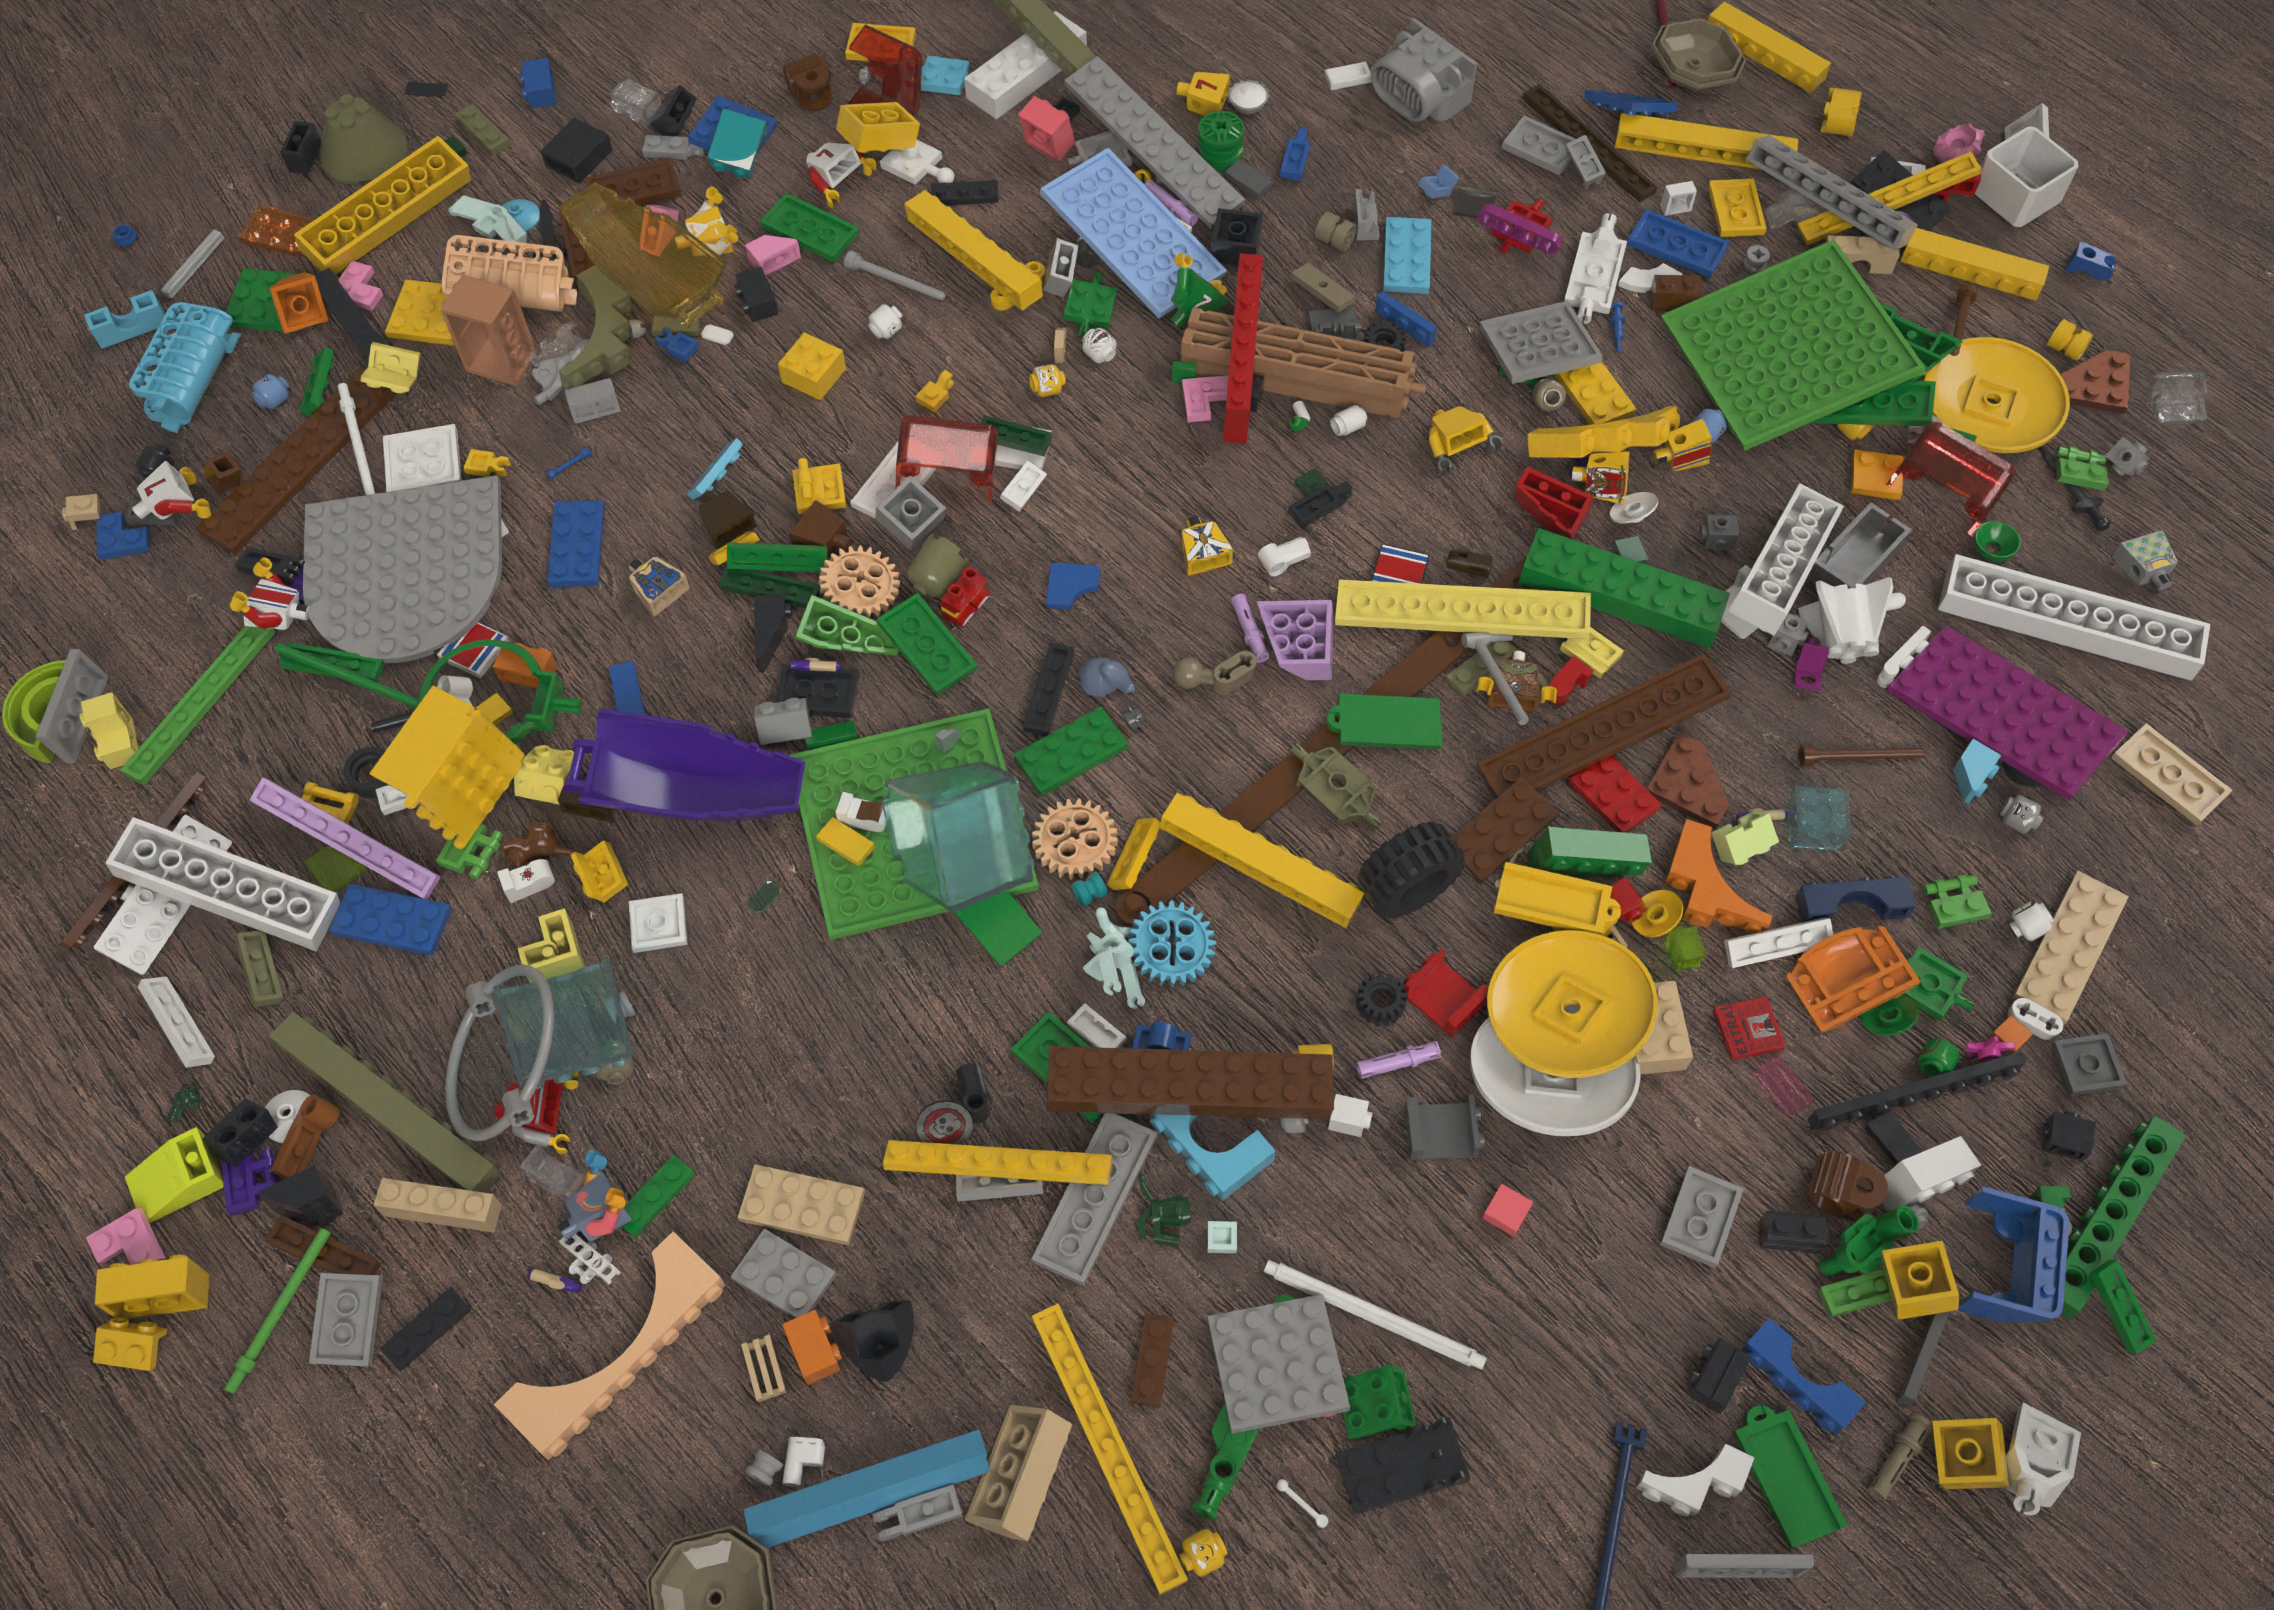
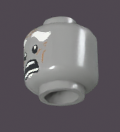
M2017 795L2015 798L2009 797L2000 812V815L2003 816V824L2022 834L2027 833L2031 828L2037 830L2044 816L2040 815L2041 806L2022 795Z

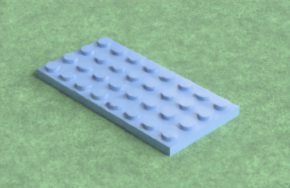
M1109 148L1040 189V195L1158 318L1176 308L1171 301V297L1174 294L1177 271L1180 268L1174 262V257L1177 253H1184L1185 256L1192 257L1193 263L1187 269H1193L1209 283L1212 280H1220L1226 275L1227 270Z

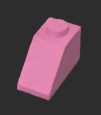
M764 235L745 245L748 261L754 268L762 267L765 276L801 258L796 239Z

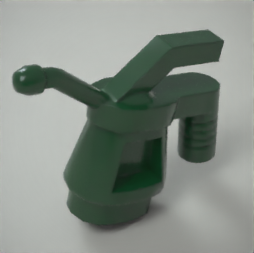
M1140 1174L1138 1177L1140 1187L1151 1205L1138 1219L1139 1239H1146L1145 1222L1152 1216L1154 1243L1178 1247L1180 1235L1161 1232V1224L1182 1227L1183 1224L1191 1223L1189 1197L1177 1195L1162 1200L1154 1199L1145 1185V1175Z

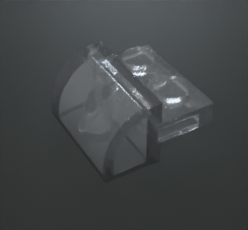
M2204 371L2156 373L2149 385L2147 402L2148 407H2153L2156 425L2204 423L2207 420L2204 396L2208 394Z

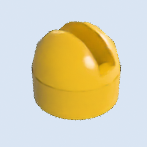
M1139 169L1134 173L1141 182L1142 173L1144 174L1145 182L1151 179L1150 173L1145 169Z

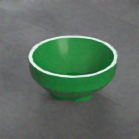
M1988 521L1977 528L1973 543L1977 552L1985 559L2004 562L2013 558L2021 546V539L2018 532L2009 524L2001 521ZM1986 545H1995L1999 549V552H1989L1986 548Z

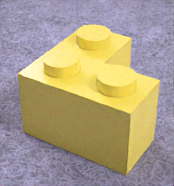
M112 692L82 701L83 712L79 714L80 720L85 728H90L93 738L97 741V746L94 747L97 759L100 762L103 761L109 769L125 765L139 749L133 718Z
M565 908L539 916L544 940L518 948L522 965L536 968L543 974L546 980L584 969L574 927ZM528 978L531 985H535V983L530 978Z

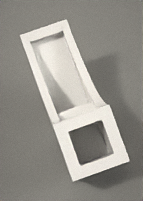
M1725 1444L1718 1451L1711 1465L1698 1473L1684 1477H1666L1645 1471L1640 1477L1636 1488L1643 1491L1642 1495L1651 1501L1660 1502L1661 1500L1671 1505V1509L1679 1515L1685 1517L1689 1515L1694 1516L1700 1511L1709 1485L1721 1496L1736 1497L1744 1487L1754 1457Z

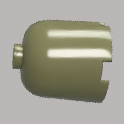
M931 534L907 569L908 578L913 585L912 589L922 597H925V595L936 598L944 596L947 589L958 580L962 572L970 564L967 557L963 559L958 554L961 549L942 536L937 540Z

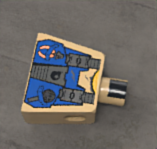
M653 557L645 564L640 559H635L629 565V570L632 572L629 577L632 588L654 617L690 589L686 575L658 557Z

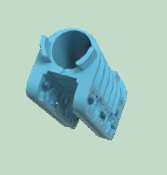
M183 302L175 303L169 307L129 382V387L135 396L146 398L144 412L150 420L162 422V428L174 433H178L182 425H186L191 421L225 353H232L241 336V333L235 332L226 334L232 324V316L213 307ZM177 329L174 334L166 335L169 330ZM158 365L155 370L147 371L149 366Z

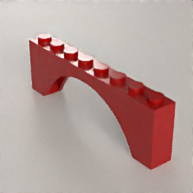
M1240 253L1223 436V441L1247 443L1263 255Z

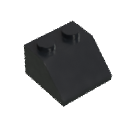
M315 1165L258 1191L260 1197L279 1215L313 1226L329 1224L337 1216L343 1214L333 1184Z

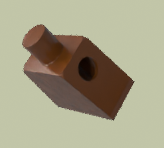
M816 500L789 533L792 545L827 546V558L837 548L848 552L849 546L853 544V539L846 536L845 521Z

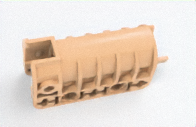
M462 235L452 236L447 242L442 275V294L450 295L453 286L459 281L461 276L467 275L514 289L520 307L562 312L565 304L576 306L577 289H572L574 278H569L568 269L564 265L563 253L557 247ZM461 242L462 246L466 247L460 248L459 251H456L455 247L453 246H457L458 243ZM483 245L487 246L489 251L488 253L476 252V249ZM493 247H495L496 250L500 252H495V254H493ZM505 248H508L511 253H508L507 255H502L501 252H504ZM527 251L536 253L535 258H526L523 255ZM552 254H556L559 259L552 261L545 257H551Z

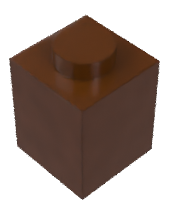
M226 451L205 460L204 476L217 494H220L240 485L241 469L229 452Z

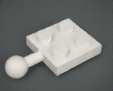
M916 140L915 148H906L905 150L892 149L880 161L882 169L915 185L927 173L937 177L939 183H952L954 181V173L950 168L943 167L940 169L935 167L942 159V152L919 140Z

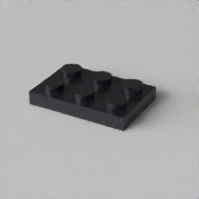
M783 664L775 703L784 702L790 698H806L809 715L852 718L859 672L854 669H840L836 672L802 671L791 669V665Z

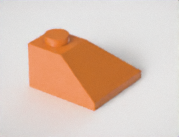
M303 272L282 278L269 287L284 334L329 321L314 275Z

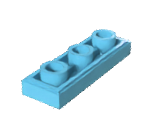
M735 438L727 443L687 492V495L692 500L702 496L706 491H712L714 487L711 484L714 480L719 481L726 474V465L734 463L741 455L738 452L743 446L740 440Z

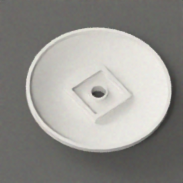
M1570 1005L1565 1007L1564 1010L1567 1013L1574 1014L1579 1011V1008ZM1489 1017L1478 1029L1471 1048L1470 1067L1472 1076L1485 1100L1511 1122L1542 1134L1579 1136L1605 1129L1626 1114L1638 1093L1640 1065L1637 1064L1635 1056L1624 1065L1604 1074L1584 1078L1551 1077L1548 1074L1526 1066L1513 1057L1497 1039Z

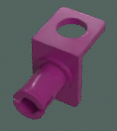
M1816 637L1807 638L1803 644L1795 667L1794 686L1819 692L1821 689V672L1827 659L1829 648L1820 646L1821 642ZM1809 677L1813 679L1815 683H1805L1804 681H1802L1801 678Z

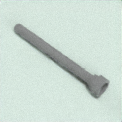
M850 250L845 257L844 267L852 271L862 269L935 299H945L943 291L867 262L857 252Z

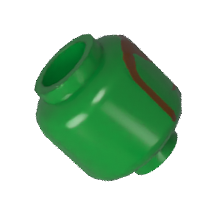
M1934 1038L1924 1044L1916 1061L1921 1072L1930 1078L1954 1071L1960 1056L1958 1050L1951 1042L1945 1039Z

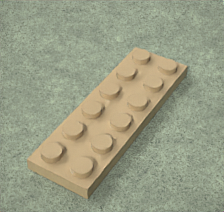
M2077 871L2053 916L2054 922L2051 923V931L2044 934L2012 998L2015 1000L2026 998L2058 1015L2063 1021V1025H2065L2129 896Z

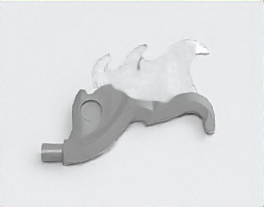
M570 322L560 326L555 340L551 343H548L545 337L541 343L542 351L539 356L535 355L533 350L530 353L531 364L535 367L532 369V375L534 380L543 387L542 392L533 397L537 405L547 400L551 401L563 389L559 370L572 362L589 341V339H582L571 332V329L577 327L576 323Z

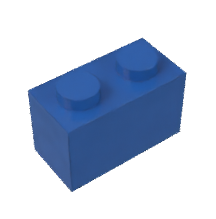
M548 58L522 62L523 71H520L522 85H525L521 87L524 100L529 101L531 109L556 105L554 78Z

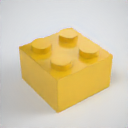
M804 332L778 363L782 383L821 400L846 370L843 350Z
M1943 1241L1882 1251V1267L1898 1320L1959 1310V1293Z
M1997 1418L1932 1421L1939 1484L1945 1489L2010 1487L2003 1428Z

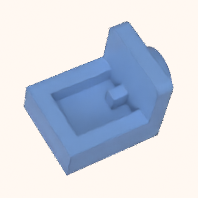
M1441 165L1436 176L1422 177L1418 185L1430 198L1450 196L1459 177L1448 166Z

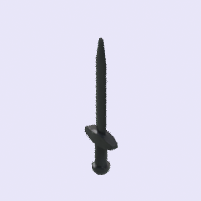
M543 199L540 206L543 245L555 247L551 210L546 200ZM559 248L564 257L568 256L567 249ZM552 254L551 257H545L552 261L559 259L556 254Z
M2040 446L2039 449L2046 462L2056 473L2055 464L2058 461L2057 458L2045 447ZM2064 483L2079 501L2071 510L2075 513L2087 512L2096 523L2095 527L2098 530L2104 531L2110 527L2109 518H2104L2097 509L2104 500L2098 497L2088 498L2079 486Z

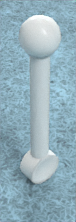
M1278 1480L1276 1486L1279 1491H1285L1316 1520V1525L1319 1528L1327 1526V1516L1319 1515L1288 1487L1286 1480Z

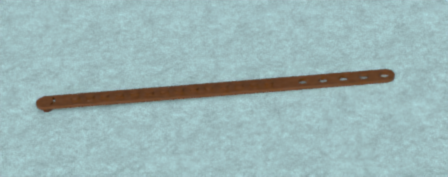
M1527 557L1490 588L1518 589L1513 585V582L1520 579ZM1529 586L1525 588L1528 590H1538ZM1437 631L1361 695L1414 697L1471 649L1469 647L1464 648L1462 645V635L1468 632ZM1454 637L1459 641V645L1449 647L1444 643V639ZM1327 723L1300 745L1308 753H1315L1324 748L1333 747L1342 756L1355 747L1339 745L1338 733L1331 731L1327 727ZM1291 752L1219 812L1220 816L1229 821L1235 820L1244 829L1254 832L1305 789L1302 784L1300 787L1296 785L1303 766L1302 761ZM1183 842L1136 881L1131 889H1127L1117 898L1115 903L1117 917L1123 923L1133 926L1135 919L1140 920L1139 915L1141 911L1148 914L1147 903L1139 895L1147 898L1150 905L1158 910L1160 901L1166 906L1170 900L1178 896L1219 860Z

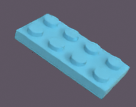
M1386 217L1383 291L1429 294L1431 219Z

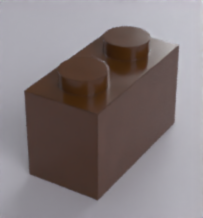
M1654 275L1649 292L1651 311H1672L1701 298L1703 294L1701 275Z

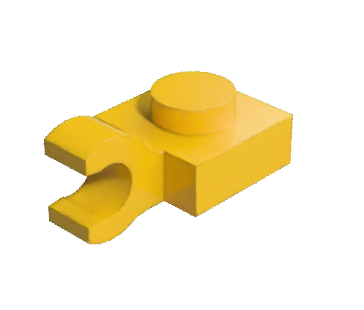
M944 370L936 384L929 381L915 396L916 402L935 413L949 398L947 390L954 385V381L950 380L953 374Z

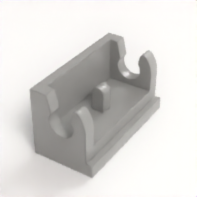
M1584 135L1566 143L1565 152L1567 155L1570 154L1584 181V188L1588 189L1589 185L1593 182L1595 186L1601 184L1606 172L1587 136Z
M1355 189L1353 208L1355 224L1357 225L1356 240H1379L1375 193L1370 191V197L1364 199L1362 198V189Z
M611 378L565 390L575 424L621 412Z

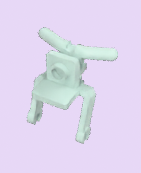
M1100 907L1096 910V916L1100 928L1106 935L1102 939L1091 932L1087 935V938L1092 943L1089 947L1096 956L1083 967V970L1095 979L1103 980L1104 991L1109 995H1113L1112 985H1114L1113 990L1116 992L1121 990V983L1118 980L1116 971L1119 968L1125 985L1128 1006L1136 1010L1135 1000L1138 999L1137 1004L1143 1007L1145 998L1142 996L1136 969L1131 960L1134 949L1125 940V938H1132L1129 936L1130 929L1135 928L1114 925L1109 921L1106 910Z

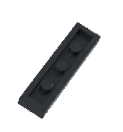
M1055 643L1049 644L1023 725V732L1045 737L1049 735L1074 657V647Z

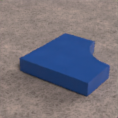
M1051 562L1046 608L1071 610L1074 601L1079 596L1087 592L1098 591L1100 566Z

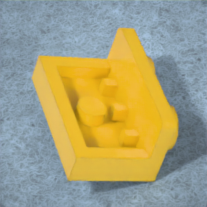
M603 840L584 855L578 852L571 854L574 862L573 868L580 876L583 883L582 889L589 898L606 902L629 885L610 842Z
M112 1318L108 1323L96 1329L93 1363L151 1371L156 1368L159 1338L167 1335V1328L157 1327V1324L154 1322L136 1324L129 1323V1320L126 1318Z

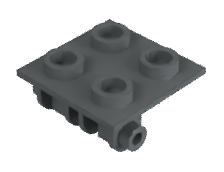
M1354 306L1346 307L1340 312L1334 309L1308 311L1312 332L1362 342L1360 336L1361 322H1357Z

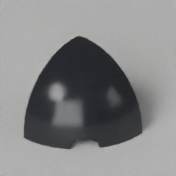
M911 1300L880 1303L876 1309L866 1312L859 1309L830 1323L838 1345L858 1369L868 1376L884 1382H888L899 1371L907 1357L913 1336L914 1315Z

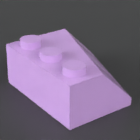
M1332 600L1257 601L1279 667L1305 680H1332L1334 629Z

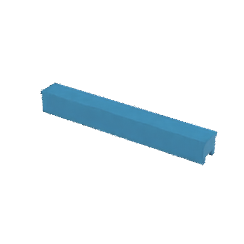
M980 1430L745 1508L743 1510L748 1535L764 1547L769 1548L895 1505V1503L988 1473L990 1469Z

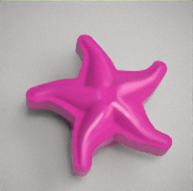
M1997 1036L1991 1037L1985 1042L1965 1043L1966 1050L1970 1051L1965 1053L1966 1059L1978 1058V1061L1981 1063L2001 1058V1052L2015 1049L2013 1042H1999Z

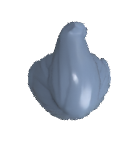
M1097 657L1085 661L1079 668L1077 677L1081 682L1083 691L1088 695L1103 698L1106 694L1112 693L1116 689H1120L1123 693L1127 694L1135 690L1128 671L1123 664L1115 660Z

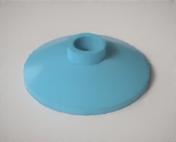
M516 199L502 205L525 232L532 230L540 220L539 208L529 200Z

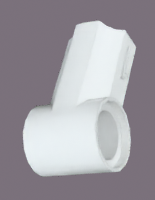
M1302 537L1279 546L1275 543L1268 544L1258 552V558L1270 576L1282 574L1289 565L1309 558L1311 555L1308 542Z

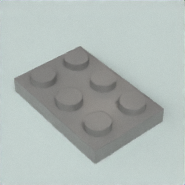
M1523 116L1503 141L1501 149L1560 176L1572 160L1570 154L1567 155L1565 152V145L1575 140V138L1527 116Z
M1688 1166L1660 1245L1716 1268L1744 1188Z
M763 1229L731 1275V1279L791 1317L797 1318L814 1310L837 1274L834 1270Z
M320 1274L309 1364L372 1366L383 1276Z

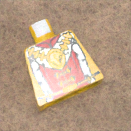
M1630 452L1591 454L1587 467H1573L1572 481L1586 482L1585 493L1594 496V498L1624 504L1627 493Z

